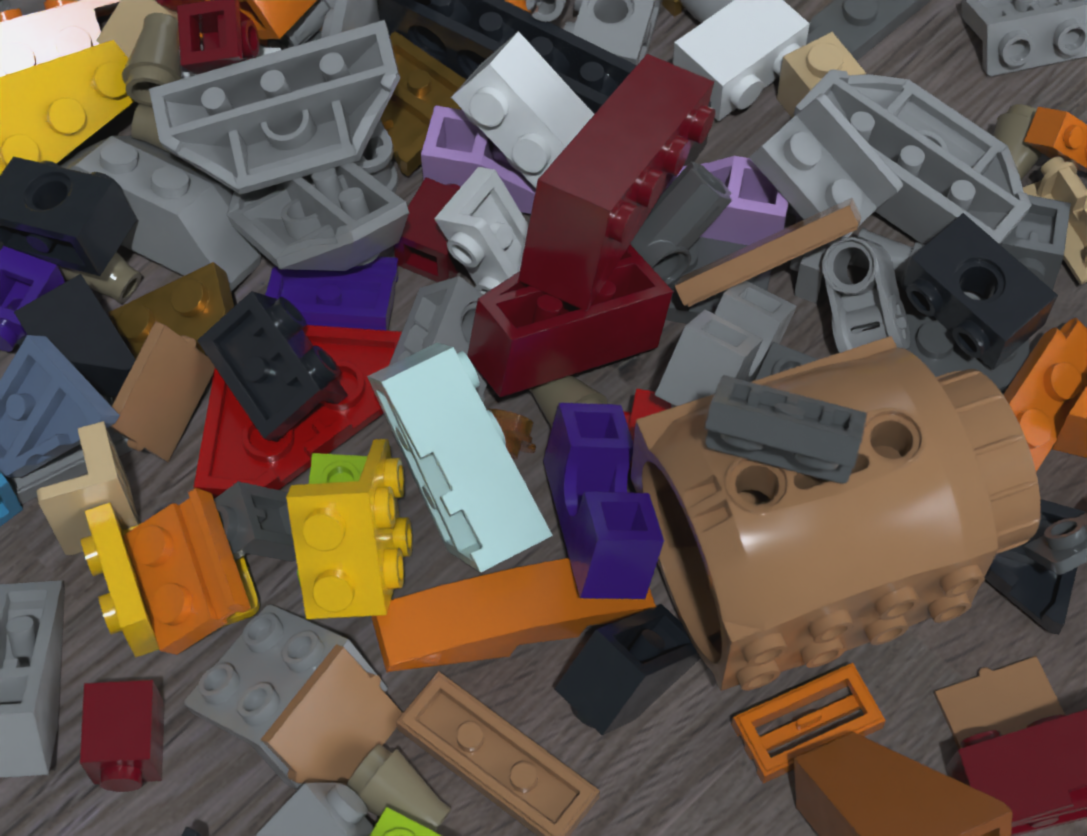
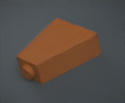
M855 732L826 745L818 746L794 758L796 808L819 836H1011L1012 811L1004 802Z

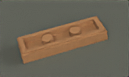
M850 198L682 276L676 283L675 288L683 305L690 307L857 230L861 215L853 198Z
M439 671L396 721V727L399 732L537 836H570L600 797V790Z

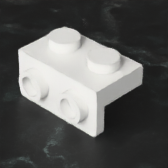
M478 167L434 219L448 240L447 248L449 252L465 266L476 284L475 289L484 295L520 271L529 225L497 171Z

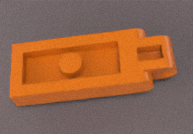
M1077 318L1069 320L1060 330L1056 327L1048 330L1040 338L1003 394L1024 433L1036 472L1057 441L1069 412L1087 386V327Z

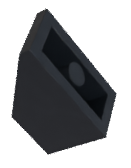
M81 274L14 311V314L27 333L16 340L19 347L27 335L46 336L99 394L117 397L136 359Z
M659 604L655 608L646 609L596 629L554 689L571 705L573 714L582 723L595 728L603 736L636 720L701 657L692 644L682 622L662 604Z

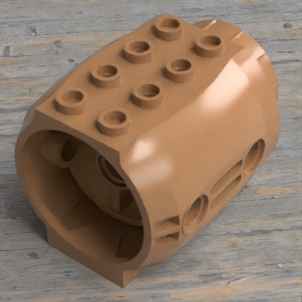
M892 336L752 381L755 384L867 413L855 467L852 468L848 482L844 484L708 448L706 445L708 430L705 429L714 394L636 420L631 481L636 493L650 494L664 538L658 559L664 581L692 644L702 660L713 672L720 691L739 684L742 690L757 689L774 681L780 676L782 671L806 665L808 668L822 666L837 659L845 651L870 642L871 645H880L892 641L903 635L910 626L931 617L935 623H942L964 614L972 607L973 599L980 585L984 582L985 575L995 555L1027 543L1035 535L1039 526L1041 513L1040 491L1032 455L1021 426L999 388L985 374L976 369L954 371L935 377L917 356L904 348L897 347Z

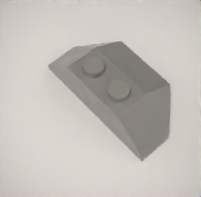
M385 20L153 87L149 89L161 145L237 193L244 194L359 161L400 80V75Z
M831 69L795 107L794 115L799 113L819 94H825L903 183V187L893 197L878 207L875 212L921 244L926 245L964 213L1001 245L1032 206L1027 193L1023 192L1020 175L1008 146L909 79L871 74L848 75L847 71Z
M110 136L57 163L63 168L84 173H104L121 186L123 196L137 219L121 243L122 246L183 276L214 262L226 271L230 291L235 289L260 265V251L231 225L227 217L234 190L187 161L145 141L133 139L132 136Z
M354 162L244 194L234 191L227 212L231 225L279 269L347 271L354 266L368 264L374 261L380 252L399 243L409 215L406 201Z

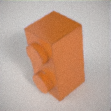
M1038 107L1024 142L1051 159L1062 157L1065 162H1073L1077 171L1087 172V124L1067 111Z

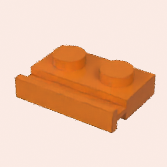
M198 488L188 492L190 498L180 505L170 504L123 535L159 650L175 655L227 624L226 618L235 612L244 613L251 609L212 493Z

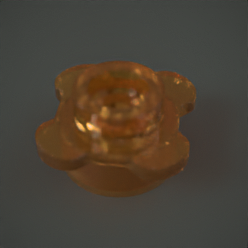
M486 409L491 411L498 421L505 436V446L512 459H518L520 451L535 453L536 445L532 444L533 438L531 437L534 424L532 420L505 410Z

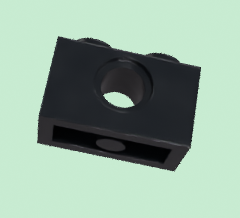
M13 156L0 175V250L3 246L51 262L57 266L101 276L137 220L123 196L121 186L104 173L92 172L89 174L63 168L47 160L40 163Z
M964 213L911 257L902 285V289L907 292L910 302L919 312L926 316L935 317L953 334L956 343L966 354L974 358H980L993 370L1045 325L1058 297V294ZM963 291H975L981 294L985 300L972 299Z

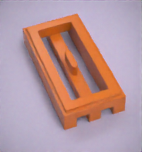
M850 663L734 716L731 725L737 737L741 736L745 743L744 750L749 759L754 760L757 766V774L762 784L794 770L795 757L854 732L863 737L883 729L886 720L855 665ZM847 686L853 694L759 737L755 729ZM860 709L864 713L863 716L774 757H770L768 753Z

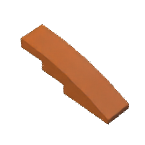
M564 558L498 571L390 600L387 615L371 616L386 672L510 657L518 645L578 638L589 625L613 623L646 609L655 608L656 605L650 587L645 599L580 598L570 559Z

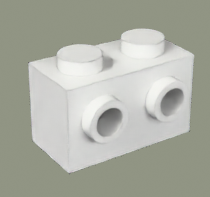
M734 0L674 42L673 64L714 81L710 97L711 108L715 109V118L720 121L736 108L745 109L750 106L765 87L780 77L783 56L806 45L810 23L783 0Z
M519 31L481 63L451 97L464 111L468 120L486 134L506 156L510 165L521 172L535 188L540 176L594 115Z

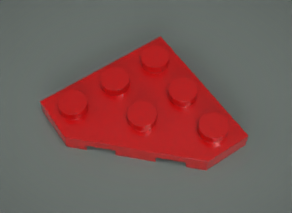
M306 325L302 330L311 343L325 350L338 365L340 375L337 377V380L346 391L347 396L338 404L327 401L320 402L277 441L267 440L262 437L215 368L194 488L212 493L214 499L238 481L279 490L311 467L312 453L329 454L381 416L384 412L367 376L389 366L402 331Z

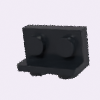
M251 291L197 341L262 437L267 440L277 441L320 402L327 401L338 404L347 396V393L337 380V377L340 375V369L336 362L321 347L313 345L302 330L306 326V321L300 311L284 297L276 299Z

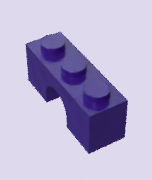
M559 402L543 459L580 598L645 599L664 543L650 494L627 493L628 471L633 456L634 444L621 405Z

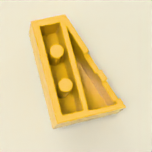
M114 40L0 77V175L13 156L40 163L44 160L58 163L134 102L126 93V84L122 79V72L129 58Z

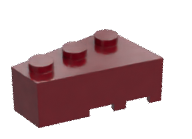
M631 244L588 311L518 281L519 271L478 298L467 356L498 396L503 397L657 348L659 345L673 290Z
M1087 709L1070 715H1054L1032 722L1025 729L1002 735L999 730H991L970 736L961 741L962 748L957 750L946 766L949 777L1004 802L1012 811L1011 836H1019L1087 819Z

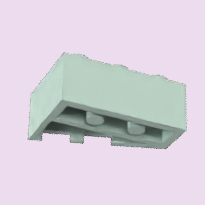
M437 342L367 376L448 552L477 571L483 572L553 536L505 446V436L498 421L491 411L486 410L475 389L480 386L474 366L463 351L456 353L454 347Z

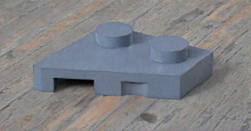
M27 335L0 380V473L5 478L23 477L80 444L77 428L104 421L106 428L115 424L120 416L46 336Z

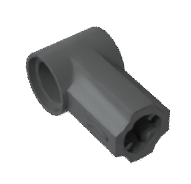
M691 161L660 196L630 244L664 282L670 286L686 272L691 262V254L688 249L732 201L730 195L732 193L719 178L710 173L703 165Z

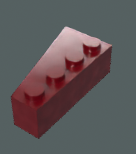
M650 54L645 55L538 179L518 281L588 311L670 180L681 171L695 142L702 144L706 139L716 113L715 109L708 107L714 81Z

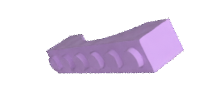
M435 105L421 152L423 179L427 177L445 185L456 184L462 186L478 167L494 169L497 171L520 212L531 214L536 188L521 172L510 165L506 156L479 127L468 120L463 110ZM731 156L710 163L700 164L719 178L732 193L730 195L732 200L730 204L700 237L751 245L784 229L789 202L750 158ZM686 166L682 167L678 175L672 177L665 190L672 184V182L679 176V174L686 168Z

